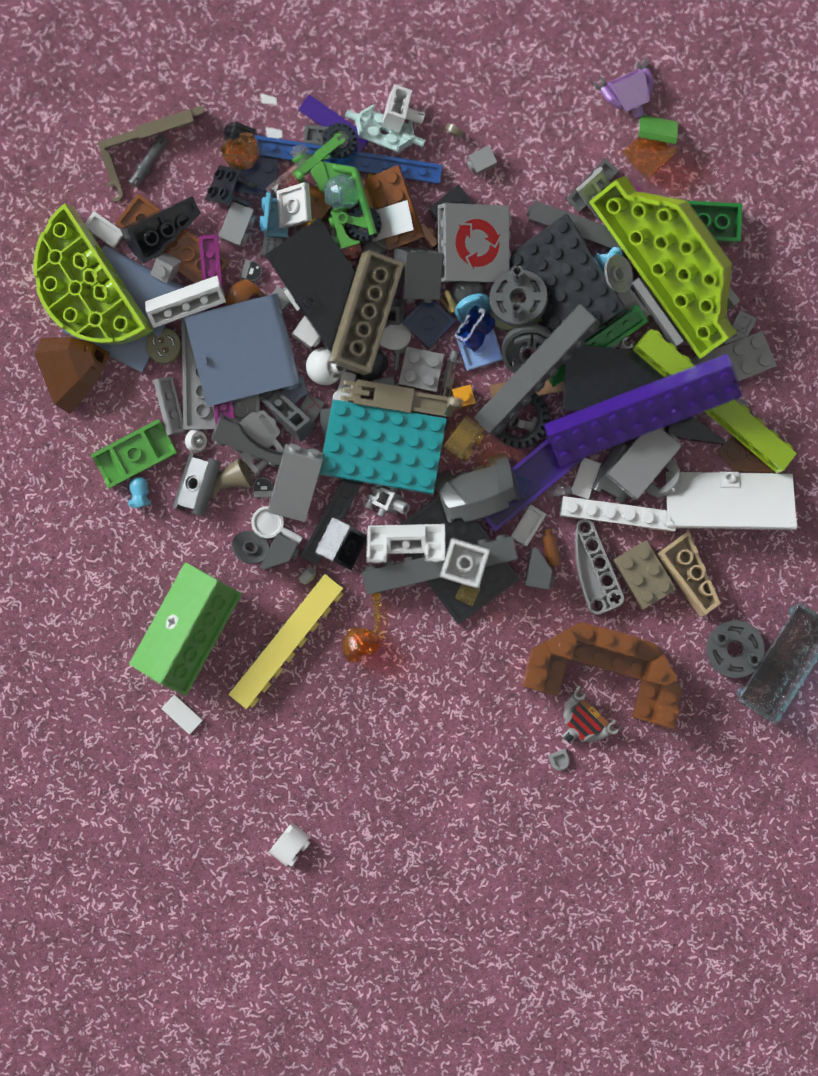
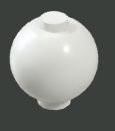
M326 347L315 349L306 361L308 376L312 381L320 385H331L337 382L346 370V368L328 362L331 354Z

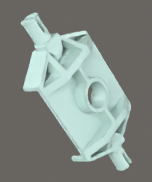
M375 105L368 107L358 114L347 110L345 114L346 118L355 121L358 137L390 150L400 152L409 145L411 146L412 143L422 148L426 140L414 135L413 124L410 120L408 124L403 123L399 133L381 127L384 114L373 111ZM380 131H385V132H387L388 134H387V135L381 134Z

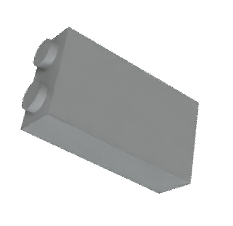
M664 427L634 438L605 473V476L633 500L638 499L681 447L678 443L679 440L674 435H668L663 431Z
M285 444L269 502L268 513L305 522L321 468L323 453L316 449H304L296 444Z

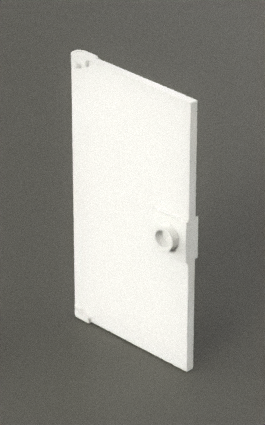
M666 472V484L674 477L670 472ZM681 472V481L676 488L677 491L667 495L668 528L797 530L793 474Z

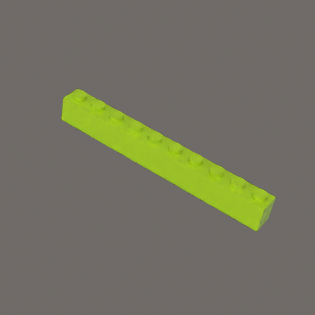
M651 329L646 332L632 349L665 378L694 367L689 357L680 354L677 351V347L672 343L666 342L662 334L656 330ZM735 400L704 411L776 473L784 471L797 454L789 443L783 442L778 438L779 435L775 431L769 430L764 426V422L760 418L754 417L746 406L740 405Z

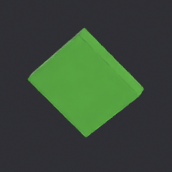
M646 115L640 117L638 137L676 144L678 135L677 121Z

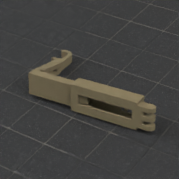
M202 106L136 126V130L97 142L111 181L107 186L116 185L119 196L112 199L113 202L122 199L123 191L110 152L106 151V149L138 138L143 140L195 123L193 118L205 113Z
M358 379L357 382L343 381V385L350 386V389L342 388V392L348 393L349 397L343 395L340 400L350 401L357 405L408 413L412 411L448 418L452 417L455 408L462 407L463 401L461 398L414 392L412 388ZM369 391L375 392L374 400L361 398V395L369 397Z

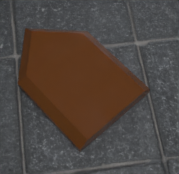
M734 436L716 451L733 471L773 473V470Z

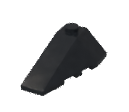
M191 196L137 220L120 230L130 250L144 264L160 256L164 249L201 213L194 197Z

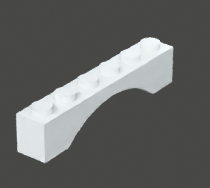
M563 496L561 500L559 517L581 520L589 519L668 532L676 530V528H668L667 510Z

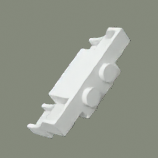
M445 524L368 526L367 562H387V554L425 553V561H445Z

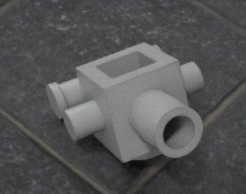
M380 485L371 487L373 492L371 495L368 494L367 497L369 499L364 505L373 510L374 505L380 507L377 515L384 517L387 511L395 515L398 511L405 515L410 509V505L403 502L404 497L396 494L398 488L390 487L388 490Z

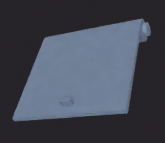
M107 246L102 248L107 259L152 326L146 313L145 301L176 291L185 286L173 280L165 283L150 275L152 269ZM166 324L153 328L154 331L151 333L155 334L159 339ZM62 329V331L65 332L66 334H68V335H70V336H72V337H75V336L71 335V333H69V332H67L66 330ZM151 333L138 340L124 344H95L110 353L109 356L143 373L150 359L146 350V340Z
M278 293L184 317L207 407L284 387L287 390L298 388L297 384L301 383Z

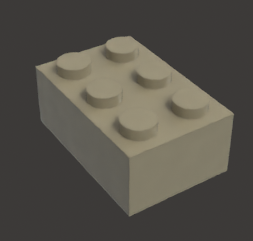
M647 540L612 560L641 610L676 590Z

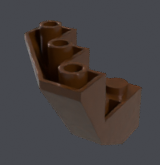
M75 337L41 338L34 355L53 404L71 414L94 387L106 366L110 353L95 343Z

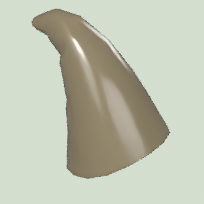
M238 458L218 473L211 495L213 500L216 499L217 493L220 490L230 487H253V476L244 460Z

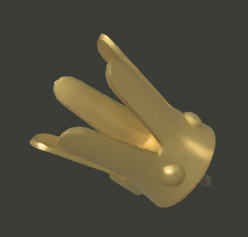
M445 291L447 300L440 295V301L450 315L455 312L457 303L454 302L449 291Z

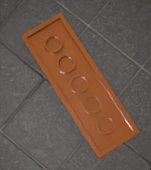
M138 193L115 224L123 228L160 211V209ZM184 229L164 249L162 254L167 253L182 261L178 272L195 284L202 281L199 238L187 229ZM220 255L221 272H223L229 261Z

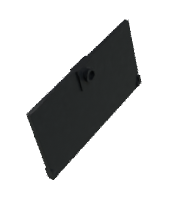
M318 218L264 255L331 354L356 273L321 219ZM386 321L384 329L390 325L388 321Z
M583 345L580 349H576L571 354V359L565 363L563 410L578 412L665 377L634 351ZM686 419L680 420L677 423H686Z

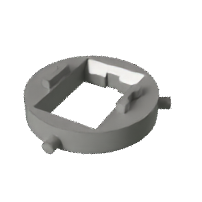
M670 459L665 468L674 477L660 490L651 482L645 490L649 495L663 497L677 491L676 488L681 481V471L673 459Z

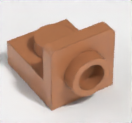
M426 225L422 226L425 236L423 240L432 250L438 249V239L435 238L437 235L431 227L427 228Z

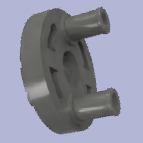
M515 265L511 271L501 275L494 282L490 291V305L494 315L502 323L513 327H521L536 322L544 314L548 304L547 289L542 279L533 272L523 270L519 265L518 269ZM517 294H523L526 296V301L522 304L520 302L516 304L512 302V298Z
M529 324L512 329L506 334L502 343V359L506 367L515 374L523 365L521 363H525L531 357L526 355L524 351L526 349L537 350L553 332L537 324Z
M732 620L719 624L712 630L706 642L708 662L716 672L726 677L742 678L750 675L760 666L764 657L765 647L762 636L755 627L744 621ZM731 642H738L741 645L742 651L740 655L733 657L728 653V645Z

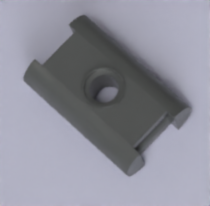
M625 442L611 447L591 487L597 493L602 490L615 497V502L619 504H624L628 495L605 476V473L628 447L624 445Z
M189 453L172 508L181 511L189 508L193 510V514L205 517L222 462L211 458L207 462L201 460V456Z

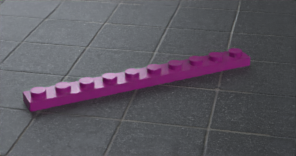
M218 234L199 236L202 281L218 276L223 288ZM222 303L205 309V311L225 307V305ZM233 400L214 405L215 426L220 414L235 419Z

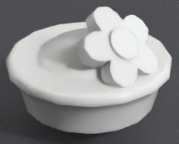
M191 430L186 435L185 444L188 450L198 453L206 447L207 438L201 430Z

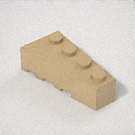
M687 531L657 553L656 556L698 615L702 617L721 603L711 580L707 576L696 545H694L691 539L690 531Z

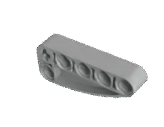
M582 519L576 524L575 528L576 569L590 613L598 615L622 605L624 596L594 524L589 519ZM581 523L589 525L590 530L588 533L580 531ZM593 540L597 543L595 551L587 548L588 541ZM597 558H602L605 562L604 567L601 569L595 566ZM606 575L612 579L610 586H605L602 583V578ZM613 593L615 596L618 595L620 598L619 600H617V604H615V602L610 601V598L612 597L611 594ZM594 601H599L602 604V609L598 612L592 609Z

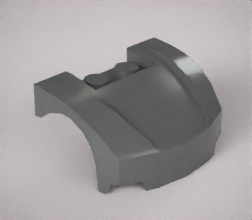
M505 452L487 458V466L480 465L469 472L461 471L454 477L450 470L437 474L435 487L449 523L453 522L455 518L471 521L489 516L508 508L510 501L514 499L521 500L520 492Z

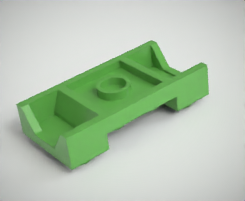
M157 419L91 454V457L98 466L108 489H112L126 482L127 479L158 463L166 461L178 453L169 436H167L161 421Z

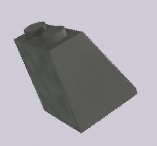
M394 248V260L404 263L397 285V296L403 298L405 302H415V299H422V302L432 303L433 299L440 300L443 253L425 248Z

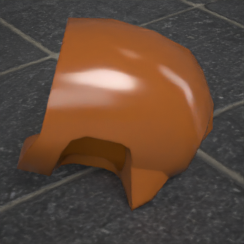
M244 279L235 283L225 295L226 302L224 305L229 306L251 300L250 297L252 295H256L257 298L264 297L265 295L254 283Z

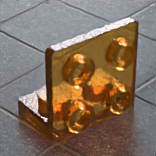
M638 137L622 153L639 173L648 180L676 155L677 150L673 145L669 148L664 142Z

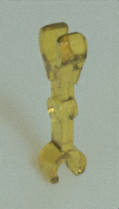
M380 593L372 594L373 606L375 608V630L372 631L371 638L374 640V633L379 632L382 640L384 635L379 629Z

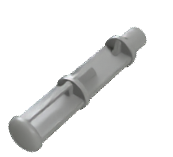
M451 351L450 358L447 359L439 396H441L443 388L444 397H447L449 389V397L451 395L454 382L452 372L454 365L458 364L459 352Z

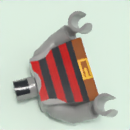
M578 686L565 705L563 717L565 719L564 723L569 729L562 737L569 744L577 737L583 742L591 743L603 740L609 735L617 733L621 727L618 729L613 727L616 720L609 724L584 699L587 691L584 694H580L578 692L580 686Z

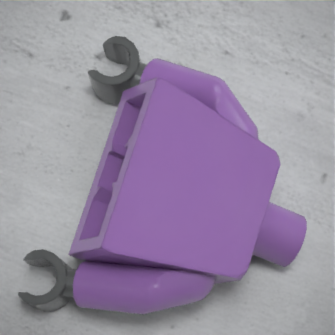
M644 59L645 66H641L639 61H637V70L608 82L607 86H605L604 78L600 77L602 85H597L594 81V87L615 108L624 111L632 110L634 118L641 117L645 114L642 104L650 101L649 96L652 94L654 79L650 69L647 68L649 61Z

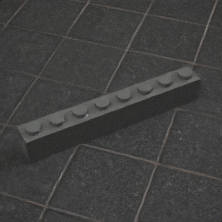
M579 304L477 413L474 419L489 434L493 436L500 434L505 429L507 422L515 419L519 413L518 411L530 403L531 397L544 388L545 382L558 373V368L571 359V354L585 344V339L598 330L600 322L585 307Z
M507 534L497 536L495 541L489 542V539L477 541L478 545L474 546L489 550L484 567L518 559L513 537H508ZM445 548V559L449 548ZM424 553L421 554L422 558L415 560L412 556L403 558V562L395 564V561L383 563L384 567L376 568V565L366 567L365 571L362 572L366 593L370 595L442 578L440 575L445 561H425Z

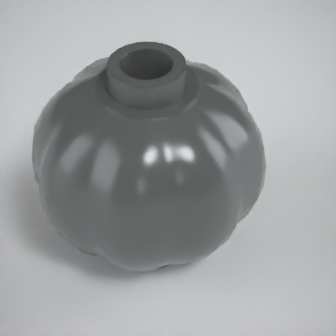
M455 281L450 289V294L457 304L472 294L486 293L484 282Z

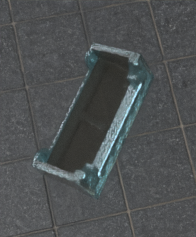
M800 602L797 606L792 605L787 613L790 617L745 687L741 685L735 694L738 696L737 702L774 727L779 723L783 713H785L818 660V613Z

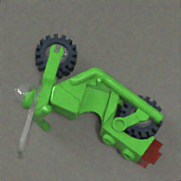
M337 122L334 125L331 124L324 131L325 133L322 137L323 146L314 155L308 154L307 151L309 149L304 147L303 144L292 147L293 150L290 152V155L293 156L292 162L295 165L266 188V191L271 193L272 196L294 178H296L299 184L307 183L304 176L311 173L322 194L330 193L338 199L339 204L331 211L332 217L329 218L331 229H336L337 236H334L338 247H341L342 253L346 258L354 260L360 257L359 254L363 253L359 240L366 242L378 237L382 223L379 213L374 208L369 207L358 169L325 162L331 156L338 159L348 158L357 148V136L354 129L350 125H345L342 122L338 124ZM360 201L361 206H359L358 208H354L353 211L350 212L349 215H347L346 212H348L353 206H355ZM347 227L351 236L358 241H354L351 238H349L348 235L345 233L344 228Z

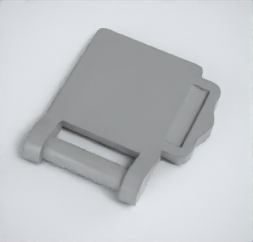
M260 411L257 414L252 412L240 421L242 428L256 442L267 448L274 445L276 451L284 452L283 447L276 440V437L280 434L276 421L268 416L265 411ZM246 452L239 453L256 476L261 474L260 471L269 465L268 461L264 459L254 465L252 462L254 458Z

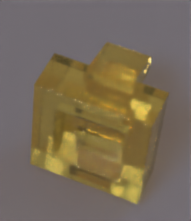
M461 584L455 598L473 606L481 589Z

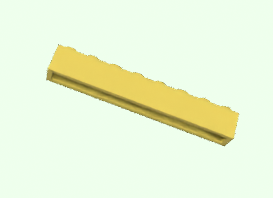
M324 574L228 695L244 708L248 709L249 706L253 708L260 700L257 696L261 691L265 693L272 685L269 681L273 676L277 678L284 670L281 666L285 661L289 663L296 655L293 651L297 646L301 648L308 640L305 636L309 631L313 633L320 625L317 621L321 616L325 618L332 610L329 606L333 601L337 603L344 595L341 592L343 588Z

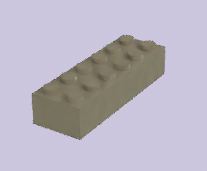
M371 250L362 253L331 351L329 363L362 375L371 373L404 263Z

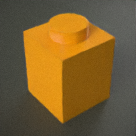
M471 384L452 389L453 397L463 399L462 407L456 408V410L475 405L476 402Z

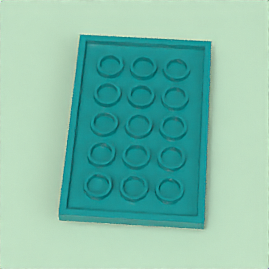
M333 399L319 475L434 494L447 419L353 404V402Z

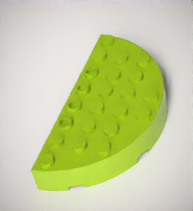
M64 203L48 220L49 223L44 232L40 234L34 254L33 274L36 277V290L45 311L58 326L71 333V335L99 344L129 343L154 331L74 206Z

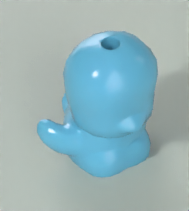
M143 477L131 479L129 489L132 499L129 500L128 505L133 509L151 505V501L147 497L149 490L146 479Z

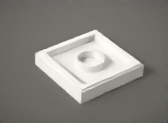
M304 182L277 191L280 229L312 221L309 183Z

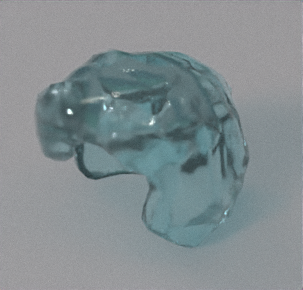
M339 174L327 181L324 188V200L328 205L338 209L353 207L358 203V188L352 177L346 174Z

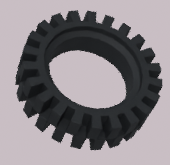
M537 393L531 397L532 400L530 401L538 416L534 430L525 436H515L505 428L500 434L495 435L502 443L514 448H525L537 444L544 438L546 433L544 424L551 421L550 411L548 410L547 403Z

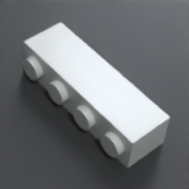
M214 276L145 301V306L153 328L225 303L226 300L218 276Z

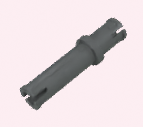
M158 135L141 164L136 166L137 170L128 181L132 185L137 179L133 187L139 188L146 175L150 174L151 167L167 143H169V140L165 138L162 144H160L164 136Z

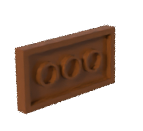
M400 165L364 179L375 210L408 201L414 230L384 238L388 251H393L394 248H400L425 238Z

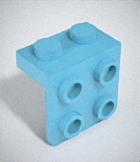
M267 192L266 197H262L264 216L260 217L261 231L264 232L265 237L288 239L289 228H279L277 198H272L271 193Z

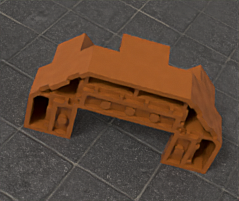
M578 622L531 648L521 686L558 696L568 659L642 680L632 717L675 729L679 714L677 707L682 690L676 681L678 678L665 655L660 653L654 642L604 627Z

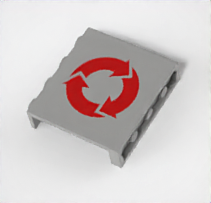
M457 203L438 205V252L443 253L441 282H495L501 275L511 271L509 268V260L511 258V251L509 249L511 238L509 221L511 214L509 206Z

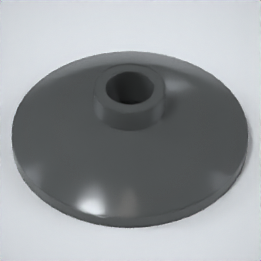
M253 531L238 533L233 538L231 545L234 555L242 562L248 564L263 562L269 550L267 540L259 537Z

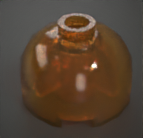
M240 133L241 137L235 140L230 138L221 147L222 157L234 169H249L257 161L260 147L252 133Z
M366 627L350 628L341 643L342 652L348 663L360 662V657L365 654L370 657L380 648L378 637L371 629Z

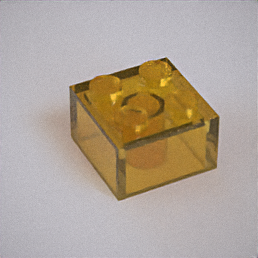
M466 415L444 444L443 450L461 463L463 460L468 461L474 453L472 449L474 445L479 446L485 438V434H483L485 429Z

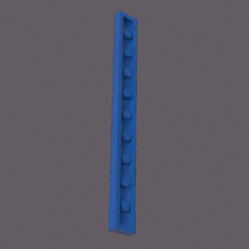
M254 135L251 154L292 161L293 158L297 157L295 154L300 152H306L304 155L310 154L312 157L322 146ZM353 151V154L349 155L348 158L338 159L331 156L325 161L355 167L361 173L374 175L400 165L405 180L440 185L442 172L441 164Z

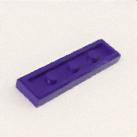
M310 94L298 109L300 113L319 126L329 127L337 122L338 124L342 122L345 125H350L357 136V148L355 151L362 152L369 142L358 137L356 126ZM343 135L342 137H345L346 144L348 145L347 141L349 142V138L347 135Z

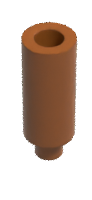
M552 529L544 530L545 537L542 540L547 564L549 567L561 566L556 535L552 534Z

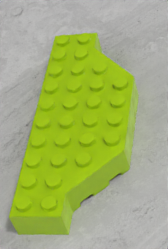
M626 176L616 179L589 201L700 359L737 333L726 318L732 263L688 201L638 192Z

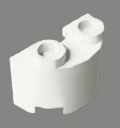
M291 823L269 850V853L285 866H292L298 859L296 854L299 850L304 851L310 844L308 841L310 836L294 823Z

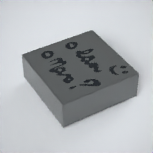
M264 236L262 256H265L264 254L281 244L283 238Z

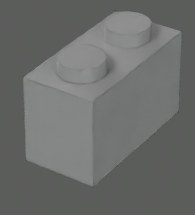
M232 201L218 236L219 239L239 248L242 247V244L246 245L250 235L247 233L250 226H254L257 217L254 216V210Z

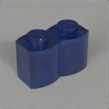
M474 306L467 314L465 322L457 329L455 338L465 347L475 352L482 346L485 336L494 328L496 320L486 310Z

